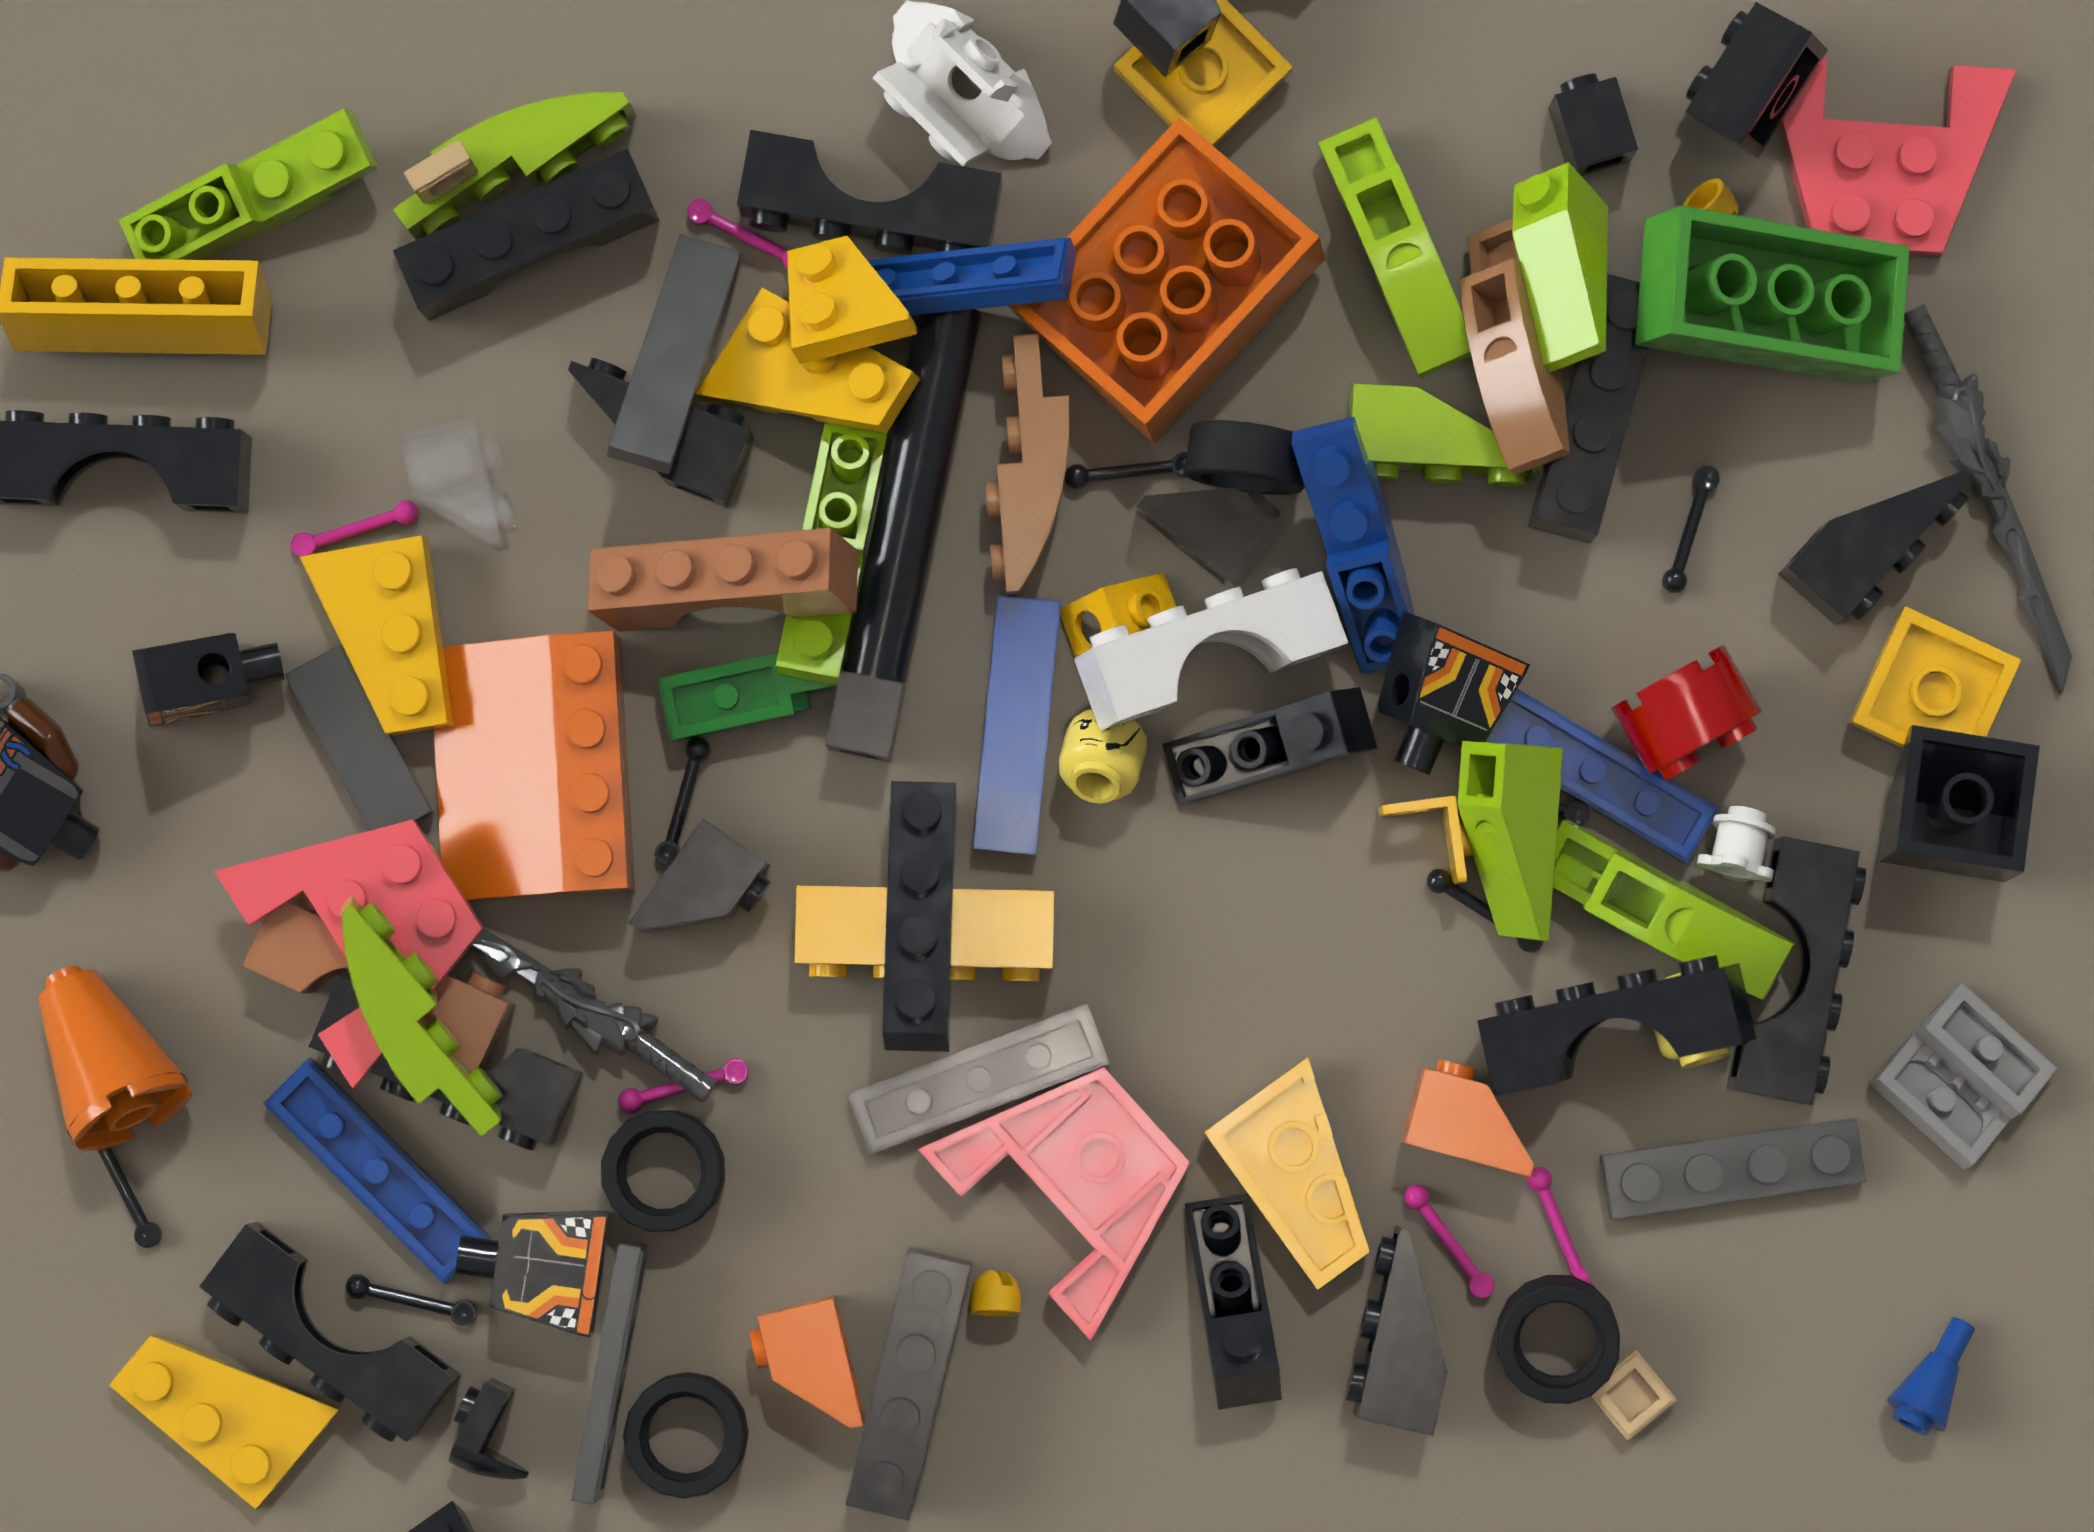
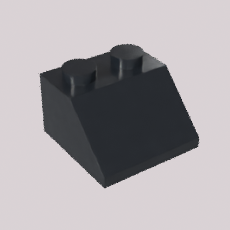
M1755 2L1748 14L1740 11L1727 27L1721 40V44L1725 45L1726 49L1713 68L1708 65L1704 66L1694 78L1686 94V98L1692 102L1685 112L1758 159L1828 49L1809 30Z
M1917 725L1910 726L1887 799L1879 862L2006 882L2023 873L2040 746Z

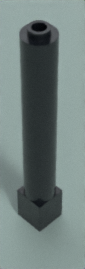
M976 309L916 316L917 334L912 336L906 368L913 371L920 378V381L894 422L857 600V611L854 614L844 667L840 672L825 744L828 750L891 762L906 690V677L982 315Z

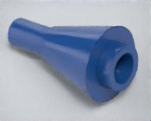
M1952 1317L1935 1351L1930 1352L1887 1398L1888 1403L1896 1409L1893 1418L1898 1423L1925 1436L1929 1434L1931 1428L1939 1431L1946 1430L1959 1371L1957 1364L1975 1331V1328L1969 1323Z

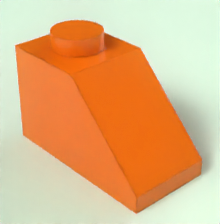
M1438 1059L1435 1071L1420 1068L1401 1142L1531 1177L1534 1166L1531 1158L1489 1086L1473 1081L1475 1068Z
M836 1295L761 1313L757 1317L760 1328L750 1330L752 1349L758 1368L769 1366L774 1382L849 1428L864 1425L866 1418Z

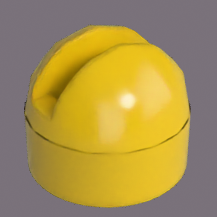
M1718 178L1710 179L1700 184L1688 195L1683 203V206L1738 215V202L1734 194Z
M991 1269L982 1273L972 1284L970 1314L989 1317L1021 1315L1020 1286L1014 1276L1006 1271L997 1273Z

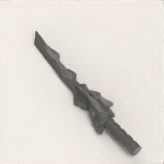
M1923 304L1906 312L1904 322L1940 395L1933 404L1941 422L1935 423L1931 427L1951 453L1953 458L1950 460V463L1959 472L1966 470L1973 476L1970 482L1975 488L1973 489L1974 497L1987 503L1994 520L1991 531L2001 547L2007 552L2020 585L2017 600L2036 629L2048 668L2059 693H2062L2072 655L2036 560L2005 487L2010 471V458H2002L1998 452L1996 442H1991L1990 438L1985 439V426L1982 424L1986 411L1983 409V393L1978 390L1977 374H1972L1961 382L1926 306Z
M486 929L469 948L483 956L491 968L502 978L516 976L533 987L535 1000L542 1003L545 1001L556 1012L565 1030L571 1028L593 1054H598L601 1044L621 1056L625 1055V1049L629 1050L633 1054H637L638 1057L649 1065H653V1068H656L664 1076H668L674 1083L683 1087L684 1090H687L688 1093L701 1102H704L714 1090L717 1084L716 1080L705 1072H700L699 1068L688 1060H684L674 1050H669L668 1046L657 1038H653L647 1032L657 1025L658 1017L641 1013L642 1009L640 1007L623 1006L622 1003L607 1006L605 1002L597 1000L594 993L595 987L581 980V969L565 968L552 971Z

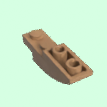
M1510 218L1467 236L1471 275L1459 279L1468 344L1484 406L1507 469L1514 475L1569 455L1570 447L1562 369L1550 373L1543 366L1512 233L1513 218Z
M1039 334L1013 336L1014 353L1002 354L1004 392L1017 391L1019 416L1006 417L1009 455L1022 454V463L997 464L998 481L986 482L988 520L1001 519L1003 544L990 545L993 583L1006 582V594L1010 597L1021 596L1039 565L1050 540L1060 509L1067 472L1070 433L1069 395L1043 397Z

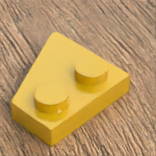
M847 235L787 251L791 349L800 364L917 334V327L908 310Z

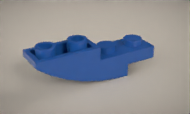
M1355 417L1293 431L1291 445L1327 552L1326 568L1361 674L1386 669L1403 612L1405 611L1413 615L1415 613L1396 536L1374 461L1368 460Z

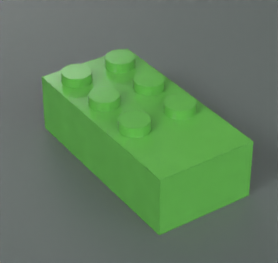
M1677 206L1645 219L1635 345L1855 383H1865L1900 373L1910 246L1689 206Z

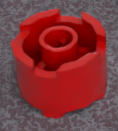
M1724 644L1709 652L1714 665L1703 670L1698 660L1692 661L1637 692L1636 694L1643 705L1632 710L1627 700H1624L1611 707L1649 775L1659 770L1666 781L1701 760L1696 751L1697 748L1716 738L1721 748L1724 749L1756 731L1757 726L1752 717L1762 711Z

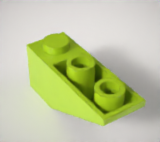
M1353 384L1349 396L1348 418L1355 417L1368 460L1374 461L1380 481L1398 480L1399 471L1424 472V481L1429 483L1458 484L1462 483V474L1488 475V485L1522 487L1526 486V477H1536L1542 470V465L1517 475L1508 471L1493 430L1419 387Z
M1462 741L1457 805L1497 933L1500 936L1549 941L1563 748Z

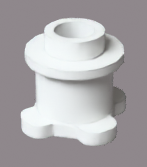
M1730 806L1728 814L1714 816L1712 824L1718 829L1712 855L1699 854L1696 865L1699 868L1713 871L1722 875L1723 878L1735 882L1747 883L1748 881L1757 880L1771 882L1774 870L1762 865L1767 842L1775 838L1777 830L1772 825L1766 823L1767 815L1764 812L1750 807Z

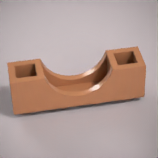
M832 528L590 549L588 611L618 632L677 627L678 620L688 613L721 607L759 608L785 613L794 617L854 613L857 611L858 550Z
M305 893L264 918L242 965L299 993L311 994L332 976L349 970L347 958ZM471 971L465 981L449 973L435 991L437 993V1005L426 1013L423 1018L429 1023L437 1017L449 1029L461 1046L454 1054L468 1071L472 1072L476 1067H480L485 1072L516 1004L502 998L506 986L488 977Z

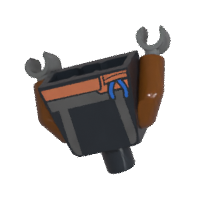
M0 674V679L8 684L10 689L7 699L0 703V871H11L20 862L35 866L49 844L80 860L94 843L99 827L71 811L83 792V789L75 781L79 763L61 726L32 700L26 699L25 690L18 682L6 674Z

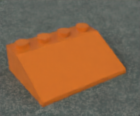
M1178 117L1066 237L1071 238L1077 253L1068 299L1007 306L1036 334H1039V337L1108 405L1149 441L1155 444L1324 262L1325 256L1320 237Z
M614 631L542 635L443 647L454 726L434 729L441 861L466 900L475 901L635 890L621 638Z

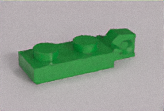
M778 652L657 679L671 742L797 715L796 712L811 709L808 694L835 689L837 685L776 674L775 665Z

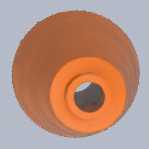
M73 965L58 970L46 979V988L40 993L38 1002L67 1134L79 1150H102L122 1144L135 1138L130 1127L149 1118L153 1128H155L184 1107L192 1096V1091L187 1083V1077L96 970H81L80 966Z

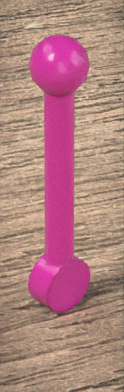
M695 199L688 205V217L695 225L704 226L710 224L783 261L785 269L788 270L787 251L789 250L714 213L710 203L704 199Z
M404 500L399 502L392 511L315 536L306 532L298 533L291 540V549L298 557L315 554L318 547L396 522L410 525L417 520L419 510L414 502Z
M734 1058L727 1061L722 1069L706 1074L716 1080L717 1083L727 1080L732 1084H740L746 1080L749 1072L743 1060ZM674 1082L640 1092L634 1088H627L620 1093L618 1104L624 1112L635 1113L641 1109L644 1103L684 1093L687 1090H684L683 1087L678 1086Z
M1543 1167L1533 1168L1531 1177L1527 1176V1183L1540 1196L1570 1268L1571 1276L1591 1284L1550 1190L1552 1176Z
M1421 1185L1410 1186L1404 1194L1406 1205L1411 1209L1419 1210L1469 1278L1468 1288L1470 1292L1478 1298L1490 1296L1495 1288L1493 1278L1485 1272H1479L1429 1204L1427 1189Z

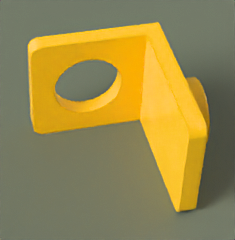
M1158 573L1102 587L1063 606L1060 609V616L1076 658L1092 648V645L1086 640L1082 631V618L1086 611L1091 612L1097 618L1101 632L1126 625L1129 635L1149 629L1150 626L1147 618L1175 608L1176 604L1166 576Z
M1456 795L1387 804L1378 808L1379 818L1442 810L1453 884L1467 882L1464 857L1473 856L1463 821L1458 816Z

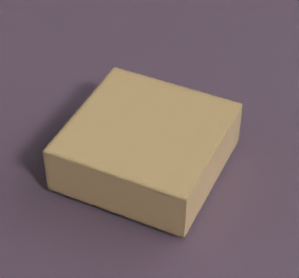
M458 139L403 173L421 201L428 204L477 175L478 169Z
M1634 1348L1617 1362L1609 1381L1590 1396L1627 1441L1677 1401L1666 1385Z

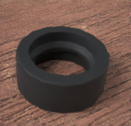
M1205 420L1195 422L1192 425L1184 472L1191 480L1226 490L1267 495L1300 493L1305 487L1291 445L1293 431L1269 425L1228 420Z
M677 1110L648 1111L626 1121L609 1139L601 1160V1184L611 1207L627 1223L649 1232L676 1231L699 1221L716 1204L725 1182V1159L716 1136L698 1118ZM654 1133H672L684 1138L695 1148L701 1162V1178L696 1191L685 1203L674 1208L656 1209L643 1204L631 1192L626 1180V1162L631 1150L641 1139Z
M1545 1275L1525 1282L1507 1299L1498 1318V1356L1506 1376L1523 1394L1544 1403L1571 1404L1592 1396L1609 1381L1619 1360L1620 1332L1610 1302L1592 1284L1571 1275ZM1551 1302L1568 1303L1580 1308L1592 1320L1596 1331V1348L1590 1361L1579 1371L1565 1376L1548 1375L1535 1369L1526 1360L1520 1346V1331L1526 1318L1536 1308Z
M692 1372L665 1376L645 1389L629 1410L623 1433L627 1460L638 1478L659 1494L682 1499L707 1495L727 1482L744 1458L749 1436L745 1410L733 1391L711 1376ZM687 1396L701 1399L715 1409L722 1420L725 1436L722 1450L712 1464L701 1471L685 1474L671 1471L658 1462L650 1449L648 1431L651 1419L660 1406L671 1399Z

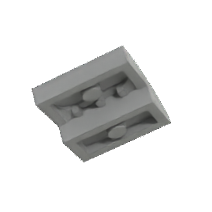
M1960 983L1898 1048L1870 1081L1869 1085L1965 1170L1975 1165L2011 1119L2022 1114L2058 1068L1966 985Z

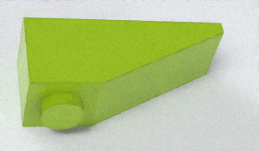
M1569 162L1541 174L1533 175L1527 180L1514 185L1512 233L1543 366L1550 373L1606 351L1609 207Z

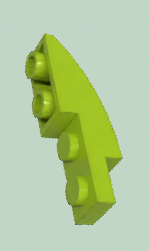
M589 92L558 96L526 104L498 114L460 132L430 151L433 155L459 139L477 167V175L428 204L426 202L423 203L415 193L395 207L393 211L414 239L418 240L426 234H432L457 223L461 218L458 211L476 198H479L481 202H486L499 195L512 183V178L509 175L518 168L533 188L543 181L549 183L572 173L579 164L575 158L595 144L599 149H603L619 140L630 129L627 121L636 116L623 92Z
M343 108L237 165L225 163L118 221L136 259L200 260L309 212L334 199L332 192L379 167L354 112Z
M1377 117L1318 142L1419 378L1470 357L1471 353L1463 313L1405 177L1394 158Z
M825 423L802 530L832 528L858 550V600L888 433ZM855 612L794 617L786 614L775 665L776 674L838 686Z
M1568 819L1562 820L1556 837L1553 888L1585 905L1584 910L1681 962L1717 955L1720 967L1740 963L1746 993L1761 1000L1766 998L1795 945L1794 942L1685 881L1679 882L1574 822Z
M352 896L343 903L341 911L344 949L351 981L362 1014L379 1049L397 1078L418 1105L439 1088L482 1137L501 1121V1108L496 1102L503 1097L502 1093L480 1067H476L472 1072H469L456 1057L454 1052L461 1048V1046L449 1029L437 1017L429 1023L423 1018L426 1013L437 1005V993L432 989V986L439 982L431 968L415 951L407 957L402 954L389 938L396 932V929L373 902H370L363 908L355 897Z

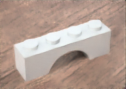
M1297 568L1289 569L1261 581L1264 588L1263 591L1244 597L1241 587H1235L1206 598L1204 600L1207 606L1206 610L1187 616L1184 606H1178L1147 618L1150 626L1149 629L1129 635L1126 625H1121L1091 636L1092 648L1076 657L1074 661L1101 731L1157 713L1177 701L1178 679L1182 665L1196 645L1208 642H1222L1238 646L1255 656L1272 674L1325 656L1348 644L1323 572L1320 571L1300 578Z

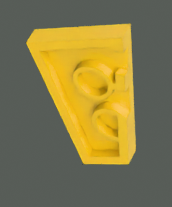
M762 287L698 388L696 396L707 403L718 405L731 403L752 407L755 411L771 414L783 412L812 417L818 422L887 433L920 381V378L913 371L870 347L800 364L791 349L789 302Z
M420 535L299 556L385 734L396 736L454 726L429 539Z
M1306 1057L1205 1130L1204 1134L1318 1290L1370 1251L1339 1159L1328 1118L1320 1099L1309 1058Z
M157 1334L149 1336L109 1384L112 1389L255 1510L261 1507L342 1409V1407L325 1400H317L289 1389V1386L269 1378L264 1379L228 1365L223 1360Z

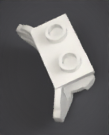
M906 0L893 16L892 47L897 63L877 71L873 76V79L885 90L884 98L887 103L899 114L916 120L930 134L929 142L941 156L950 161L958 162L962 167L987 154L1007 160H1021L1024 158L1038 160L1050 147L1052 140L1048 133L1041 105L1026 70L1021 69L1015 72L1001 59L998 50L970 28L971 24L975 21L971 17L946 6ZM956 66L982 90L977 98L965 99L954 90L951 78Z

